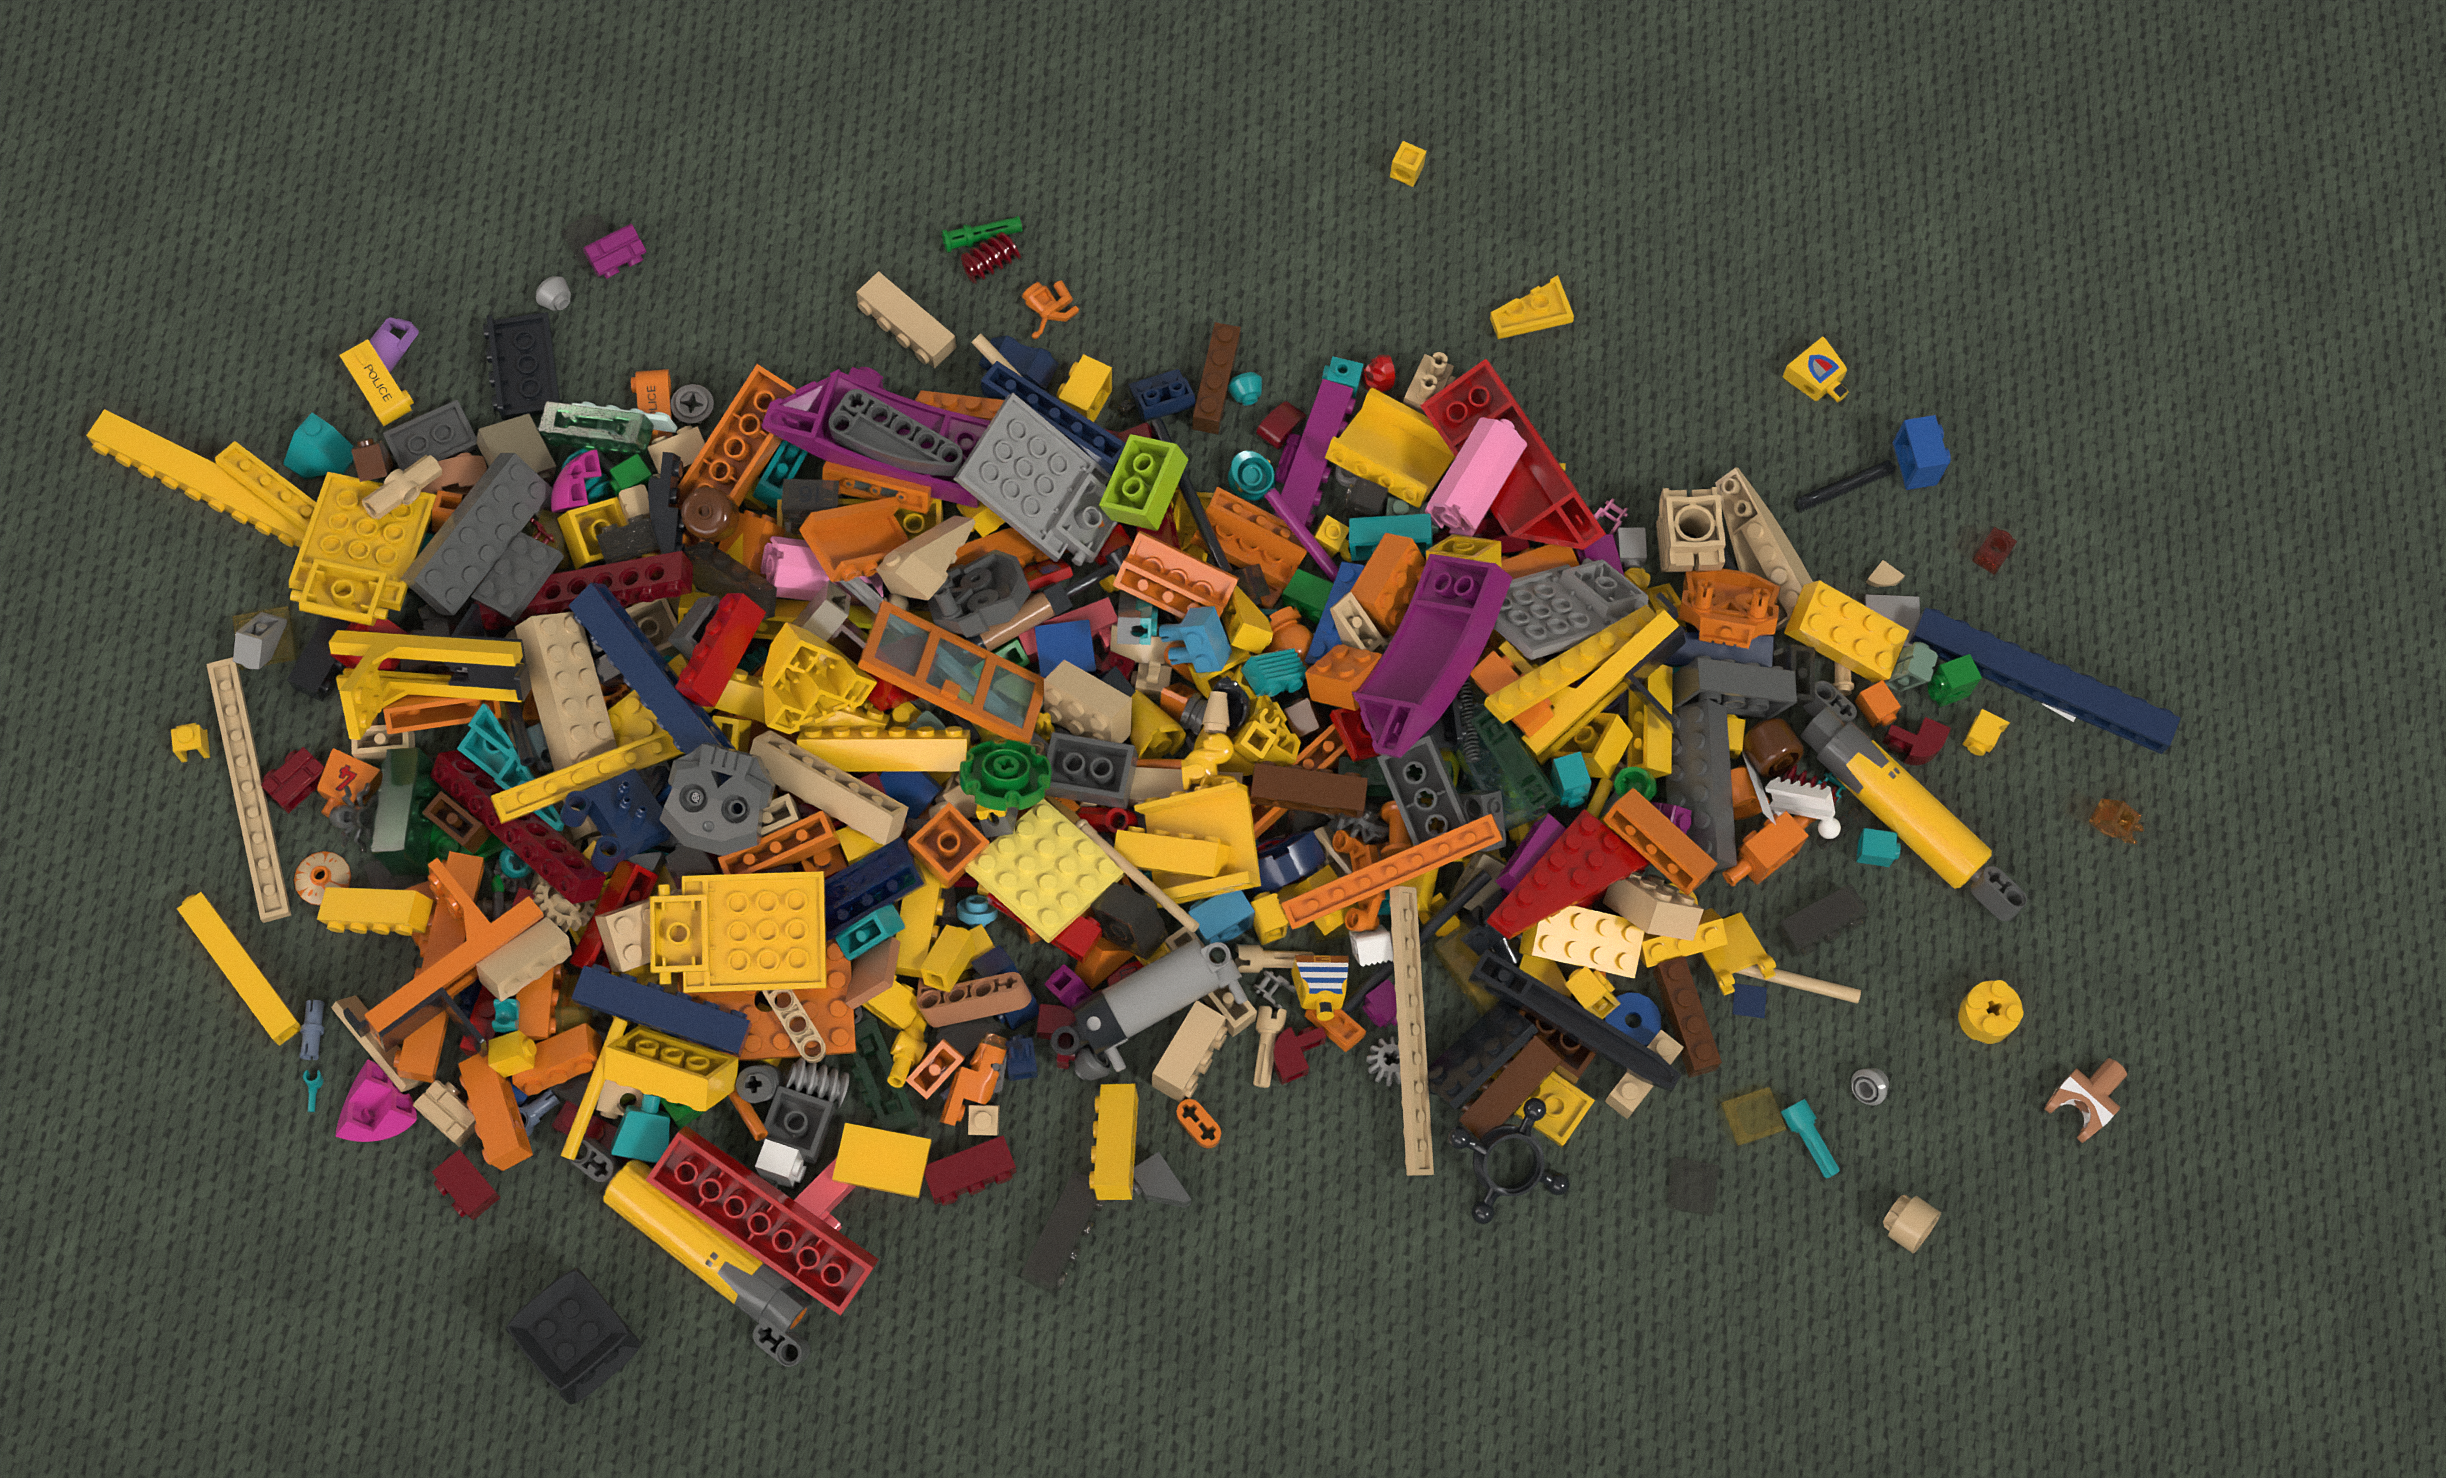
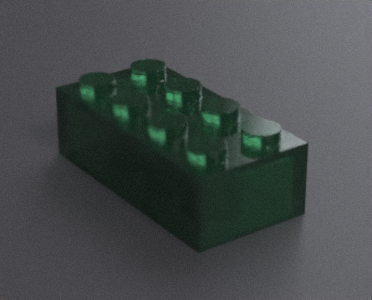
M419 747L387 749L386 759L382 762L383 778L382 784L378 788L379 803L378 809L374 813L375 828L369 846L371 853L393 876L426 873L433 821L422 812L437 796L439 784L430 777L434 764Z

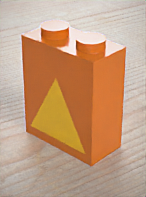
M745 510L743 514L739 513V523L734 533L724 541H720L709 572L727 581L762 590L761 581H766V574H761L760 566L765 545L772 543L770 540L772 536L783 537L786 529L776 525L778 520L762 514L760 518V515Z

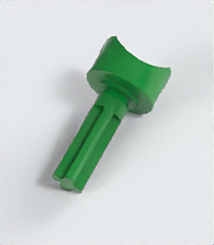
M1639 767L1622 769L1616 775L1614 781L1615 791L1620 798L1632 788L1636 789L1648 801L1653 796L1658 797L1661 793L1657 790L1659 785L1656 783L1653 775L1648 770Z

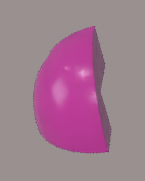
M597 449L575 457L559 473L551 495L552 513L567 512L588 505L584 480L602 476Z
M367 1060L347 1095L338 1120L335 1136L358 1142H372L394 1137L407 1130L417 1120L416 1108L413 1106L414 1102L410 1094L404 1095L400 1092L378 1064Z

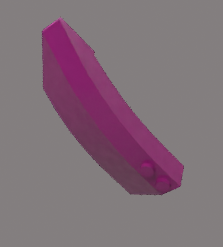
M840 369L830 373V377L817 383L813 381L795 390V394L782 400L778 398L770 402L762 423V429L831 463L931 487V497L978 508L980 501L954 480L956 475L944 476L911 472L855 453L832 439L829 419L846 393L853 389L863 390L956 443L962 450L963 464L991 421L908 399L840 372ZM884 416L876 417L874 421L883 422L887 418ZM842 424L837 426L836 429L843 431L849 426ZM902 429L897 434L905 436L909 434L910 431ZM924 443L920 447L929 449L933 444ZM948 456L944 460L946 462H954L957 458Z
M1436 554L1429 555L1411 603L1392 641L1357 692H1352L1355 700L1359 703L1362 711L1360 712L1366 730L1370 732L1373 740L1372 746L1377 754L1401 758L1439 720L1469 677L1493 630L1513 579L1496 563Z

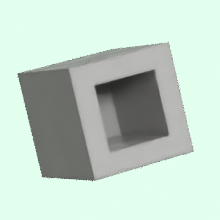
M1618 528L1615 535V545L1622 568L1626 571L1630 568H1643L1647 559L1645 528Z

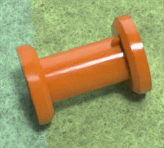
M1395 800L1385 803L1381 807L1380 815L1382 820L1389 824V845L1381 850V860L1414 847Z

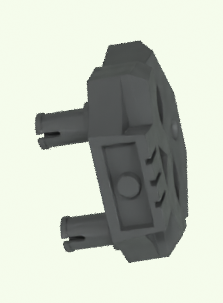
M995 549L967 565L960 564L946 570L948 573L946 581L927 602L935 625L953 634H963L968 638L990 631L988 626L1009 622L1019 612L1031 590L1018 558Z
M704 742L692 752L673 761L668 780L672 789L659 820L683 846L725 856L760 845L763 809L770 807L776 785L770 777L769 770L764 766L761 756ZM717 772L732 775V777L722 784ZM694 792H698L701 796L698 803L694 802L691 798ZM735 803H740L743 807L740 814L735 813L733 809Z

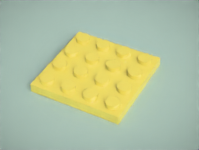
M1044 798L1016 821L1013 834L997 837L989 844L988 848L965 868L967 873L1047 943H1050L1125 876V873L1093 840Z

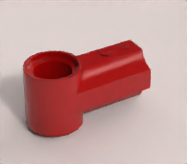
M1081 807V811L1078 813L1081 819L1087 820L1088 824L1100 833L1105 831L1107 833H1117V830L1128 831L1129 826H1138L1136 814L1121 808ZM1124 815L1126 820L1123 827L1119 828L1118 819L1120 816Z

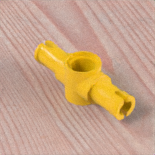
M920 1010L910 1026L899 1032L891 1047L890 1054L894 1055V1064L887 1082L893 1087L900 1088L903 1086L909 1070L918 1065L927 1048L923 1034L927 1021Z

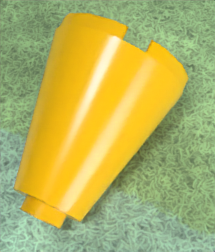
M1135 690L1136 692L1131 696V735L1129 739L1136 748L1138 759H1163L1162 756L1169 752L1173 756L1185 742L1186 733L1183 727L1141 691Z

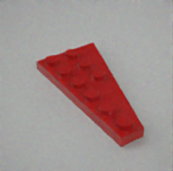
M1584 809L1495 909L1486 922L1510 940L1536 926L1538 922L1548 917H1553L1559 914L1561 910L1590 898L1618 880L1622 881L1628 878L1630 874L1639 869L1643 870L1649 867L1650 862L1631 844Z

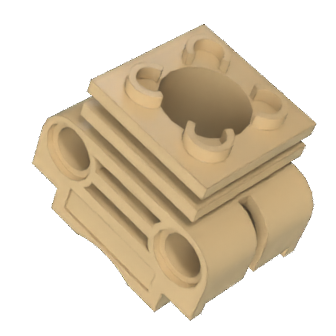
M1717 487L1692 490L1689 497H1687V490L1663 488L1659 499L1658 521H1656L1661 572L1722 570L1725 563L1724 548L1726 543L1722 522L1721 497L1718 495ZM1683 532H1689V534H1693L1697 538H1690L1684 535Z

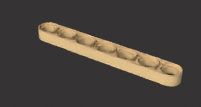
M762 990L804 1060L810 1063L821 1061L826 1055V1045L793 990ZM780 993H787L791 996V1003L786 1008H779L775 1005V998ZM802 1017L806 1020V1027L802 1032H793L790 1029V1022L793 1018ZM811 1041H816L821 1045V1052L815 1057L805 1054V1046Z

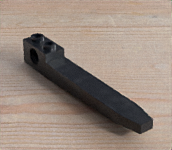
M1487 949L1468 979L1470 983L1516 1010L1518 1008L1522 1009L1645 1083L1672 1092L1681 1077V1074L1659 1054Z

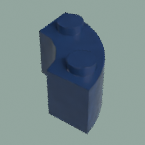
M1007 335L991 339L990 343L1023 378L1040 389L1046 390L1059 365L1052 358L1049 351L1043 348L1024 346ZM984 355L978 364L987 371L993 366Z
M1313 830L1290 834L1277 844L1257 851L1261 886L1252 888L1254 894L1263 892L1277 893L1284 885L1302 876L1309 877L1318 872V866L1326 860V857Z
M1001 945L971 962L976 972L972 975L973 980L1008 972L1019 973L1014 962ZM1031 993V1002L1025 1008L995 1015L1001 1024L1006 1022L1012 1031L1039 1014V1006L1034 995Z

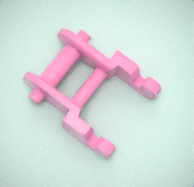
M1612 498L1610 501H1606V507L1604 509L1600 507L1594 516L1598 519L1600 516L1603 517L1605 515L1614 521L1615 526L1609 533L1614 535L1621 526L1622 521L1620 520L1623 516H1628L1626 513L1628 508L1622 510L1613 504L1614 499ZM1609 508L1620 514L1618 518L1607 512Z

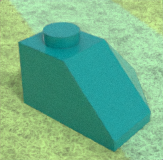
M311 413L294 432L283 465L304 480L327 475V472L344 474L354 463L351 451L354 446L333 426L314 413Z

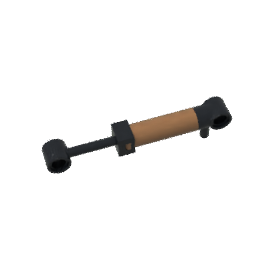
M1129 544L1105 556L1107 560L1106 566L1068 587L1063 588L1060 582L1054 583L1025 600L1019 612L1009 622L988 626L990 631L974 637L966 638L964 635L959 637L988 651H992L1051 617L1059 615L1073 607L1069 599L1070 597L1112 574L1115 577L1117 576L1123 561L1130 552ZM949 642L939 647L962 668L979 658Z

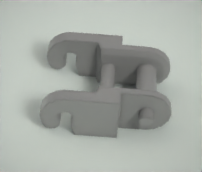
M1264 971L1265 978L1259 986L1253 985V988L1256 990L1255 993L1262 994V1000L1276 1010L1282 1009V1006L1276 1004L1275 1000L1271 998L1272 994L1278 986H1284L1293 993L1296 991V988L1293 985L1290 986L1289 981L1279 975L1276 978L1272 971L1270 973ZM1271 980L1275 985L1267 992L1264 988Z

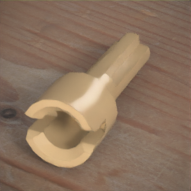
M1237 944L1235 950L1238 952V957L1235 959V964L1240 973H1259L1263 967L1292 968L1295 955H1314V953L1306 951H1263L1260 945Z
M1259 1006L1256 1030L1261 1035L1253 1084L1257 1087L1268 1088L1270 1086L1274 1062V1046L1277 1037L1284 1031L1287 1013L1286 1010L1281 1008L1275 1011L1271 1018L1272 1008L1270 1006Z

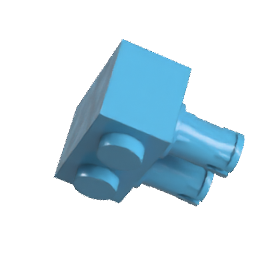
M1215 606L1190 608L1180 624H1163L1159 628V636L1162 637V642L1183 640L1186 647H1170L1168 658L1169 660L1171 659L1170 663L1172 665L1192 663L1196 673L1222 671L1232 653Z

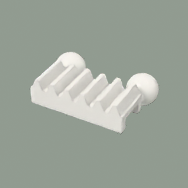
M1780 777L1770 781L1765 787L1766 792L1772 795L1773 801L1769 805L1772 815L1776 813L1780 816L1787 811L1789 814L1821 819L1818 824V831L1822 837L1833 839L1839 835L1841 826L1839 821L1833 817L1835 815V807L1831 787L1827 786L1821 790L1819 784L1811 788L1810 783L1801 786L1800 781L1791 784L1790 779L1781 782Z

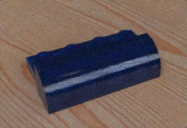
M902 837L895 839L825 880L826 942L834 939L848 927L875 910L893 905L927 885L920 866L915 862Z

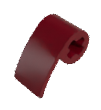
M1285 401L1265 417L1259 425L1256 435L1276 449H1280L1287 441L1293 427L1305 419L1306 414Z

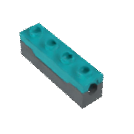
M1120 589L1117 644L1151 645V636H1157L1158 607Z

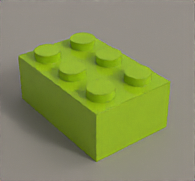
M1130 434L1099 506L1112 521L1158 531L1186 467L1188 458L1177 444Z

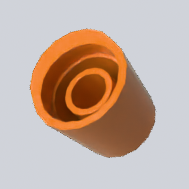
M1740 765L1736 769H1732L1731 783L1734 820H1743L1762 812V808L1747 767Z

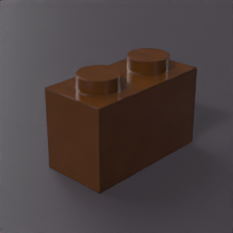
M1309 698L1296 699L1291 702L1290 707L1284 709L1292 733H1295L1304 745L1309 746L1312 741L1332 725L1326 709Z
M442 791L422 812L473 854L492 834L489 829Z

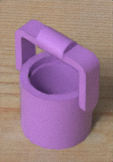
M390 317L386 319L370 339L371 345L389 373L419 333V330L412 322L400 318ZM393 327L406 331L401 340L390 333Z

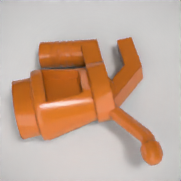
M1062 280L1053 285L1061 298L1058 301L1055 300L1048 287L1043 286L1040 282L1030 286L1022 295L1026 305L1040 314L1042 318L1039 330L1031 335L1033 339L1039 338L1043 333L1048 320L1066 322L1079 312L1076 305L1066 313L1059 312L1073 300Z

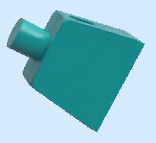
M643 1094L641 1107L627 1106L610 1147L612 1155L655 1163L659 1161L669 1144L670 1125L669 1113L658 1110L661 1097L653 1094Z

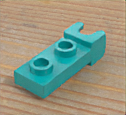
M494 999L496 1012L495 1020L492 1021L494 1031L501 1032L503 1035L517 1031L520 1015L519 1001L517 999H505L500 1002L498 999Z

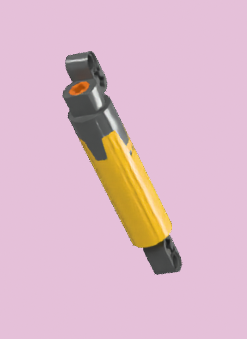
M1827 681L1816 682L1803 699L1804 709L1814 719L1800 735L1818 753L1816 759L1894 833H1897L1901 840L1954 889L1961 888L1971 879L1973 881L1971 892L1974 897L1998 919L2002 921L2012 920L2027 904V896L1999 868L1989 866L1984 869L1982 867L1991 857L1992 850L1874 740L1869 738L1852 722L1857 715V710L1842 693Z
M583 1137L581 1144L583 1143L587 1147L586 1157H582L578 1150L575 1160H568L597 1182H610L604 1195V1203L755 1320L758 1325L753 1331L754 1342L780 1364L791 1367L804 1362L809 1357V1343L795 1332L794 1329L804 1319L812 1304L791 1288L793 1282L647 1182L646 1178L652 1171V1168L645 1162L633 1159L623 1167L622 1160L617 1155H612L611 1150L597 1139ZM769 1328L773 1330L771 1332L772 1339L768 1338L770 1332L767 1329ZM790 1344L794 1345L798 1350L796 1359L789 1355L788 1348Z

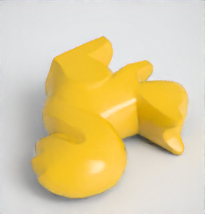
M1223 733L1209 735L1208 739L1202 742L1203 748L1192 751L1184 760H1181L1184 791L1188 790L1191 784L1215 787L1219 786L1223 780L1235 779L1234 776L1219 775L1217 772V765L1229 761L1234 754V746L1228 736Z

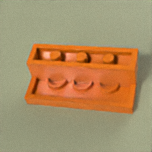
M1217 487L1205 509V513L1228 562L1285 590L1307 553L1306 548L1282 519ZM1196 527L1190 543L1208 551Z
M1139 531L1127 558L1120 567L1113 586L1184 619L1190 608L1215 606L1220 619L1239 578Z

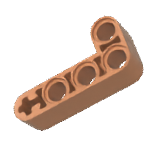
M1008 972L954 985L950 993L924 984L923 978H919L917 1006L930 1026L941 1027L1023 1009L1031 1002L1032 996L1021 975L1017 972Z

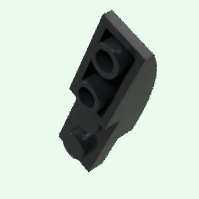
M671 452L662 453L660 479L649 478V512L654 535L662 554L683 551L685 554L686 547L683 543L684 532H687V529L682 521L681 509L676 508V504H679L681 497L678 480L683 475V461H681L680 456Z

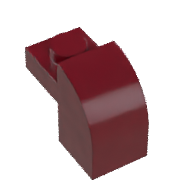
M1925 717L1915 735L1892 724L1886 732L1882 743L1887 744L1888 748L1892 751L1907 753L1904 761L1905 764L1923 765L1930 762L1938 754L1951 728Z
M1040 1004L1037 1026L1038 1038L1051 1039L1056 1029L1075 1022L1076 1017L1074 1013L1063 1006ZM1065 1033L1059 1038V1045L1062 1049H1069L1073 1046L1074 1037L1072 1034ZM1058 1053L1057 1068L1069 1069V1063L1075 1060L1076 1054L1063 1056Z
M1313 1026L1305 1028L1298 1033L1299 1036L1297 1037L1292 1027H1290L1277 1038L1273 1052V1066L1281 1085L1308 1075L1309 1066L1303 1052L1325 1044L1326 1034L1322 1027L1314 1029Z

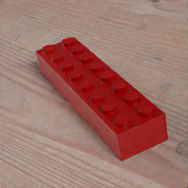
M684 1126L676 1134L646 1178V1181L840 1316L879 1261L878 1258L688 1126Z

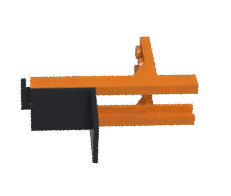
M436 858L428 864L430 875L427 877L431 882L429 887L437 898L444 897L448 903L447 909L455 920L461 918L465 923L467 941L364 1014L365 1019L359 1022L348 1007L343 1010L345 1019L361 1038L370 1032L384 1051L388 1052L442 1011H445L480 1056L484 1058L488 1055L485 1039L453 1001L452 997L479 978L476 967L477 963L537 924L538 920L544 916L543 912L528 896L490 923L441 861Z

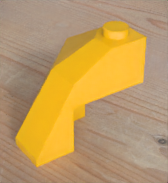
M786 622L770 645L762 675L765 723L768 727L787 734L799 731V726L811 721H814L816 724L836 716L835 712L848 706L851 709L861 706L877 684V681L864 670L858 668L853 661L831 644L806 629Z
M1240 665L1231 681H1237L1250 699V713L1244 723L1256 721L1257 713L1266 708L1268 709L1265 715L1267 723H1271L1274 717L1280 718L1279 724L1275 728L1269 729L1277 738L1263 760L1251 762L1234 750V754L1229 761L1217 765V771L1243 773L1244 776L1253 775L1255 763L1260 764L1262 761H1271L1281 767L1294 764L1301 744L1295 733L1291 734L1285 725L1287 718L1279 704L1272 702L1268 695L1256 696L1242 673V666ZM1243 724L1235 730L1227 731L1225 735L1233 741ZM1204 725L1196 739L1193 751L1203 748L1202 742L1208 739L1209 735L1214 734L1205 732Z

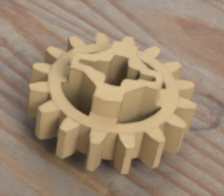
M544 878L533 892L536 896L533 901L543 912L544 918L548 917L557 926H562L563 932H567L570 927L574 931H577L580 926L584 927L595 912V909L592 907L595 905L596 900L571 904Z

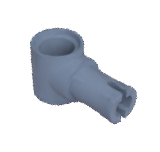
M549 1088L529 1105L526 1103L522 1107H518L521 1117L526 1118L524 1127L527 1137L533 1132L534 1126L540 1122L539 1118L560 1103Z

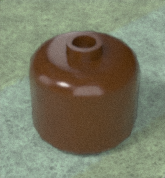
M712 487L694 490L683 502L681 510L682 521L688 532L704 541L713 543L724 541L730 537L738 527L740 518L738 506L733 498L721 490Z
M1778 717L1758 722L1747 732L1743 739L1742 750L1757 773L1764 778H1775L1786 773L1800 761L1804 753L1802 743L1788 723Z

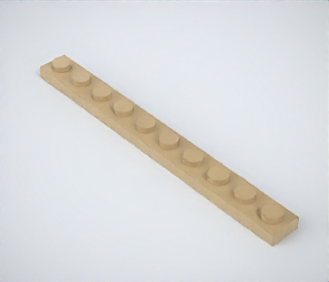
M233 657L207 664L260 920L265 923L291 916V910L266 794L261 786L263 780L238 664L233 662Z
M1395 886L1390 888L1389 903L1392 921L1391 933L1393 938L1405 1164L1407 1176L1434 1175L1417 892L1415 887Z

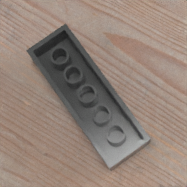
M500 453L400 579L439 614L454 616L517 534L546 500L553 488L516 453Z
M1706 699L1672 709V716L1676 720L1678 731L1675 734L1672 733L1671 774L1665 776L1667 804L1692 811L1690 816L1691 825L1686 835L1718 863L1713 871L1737 866L1727 707Z

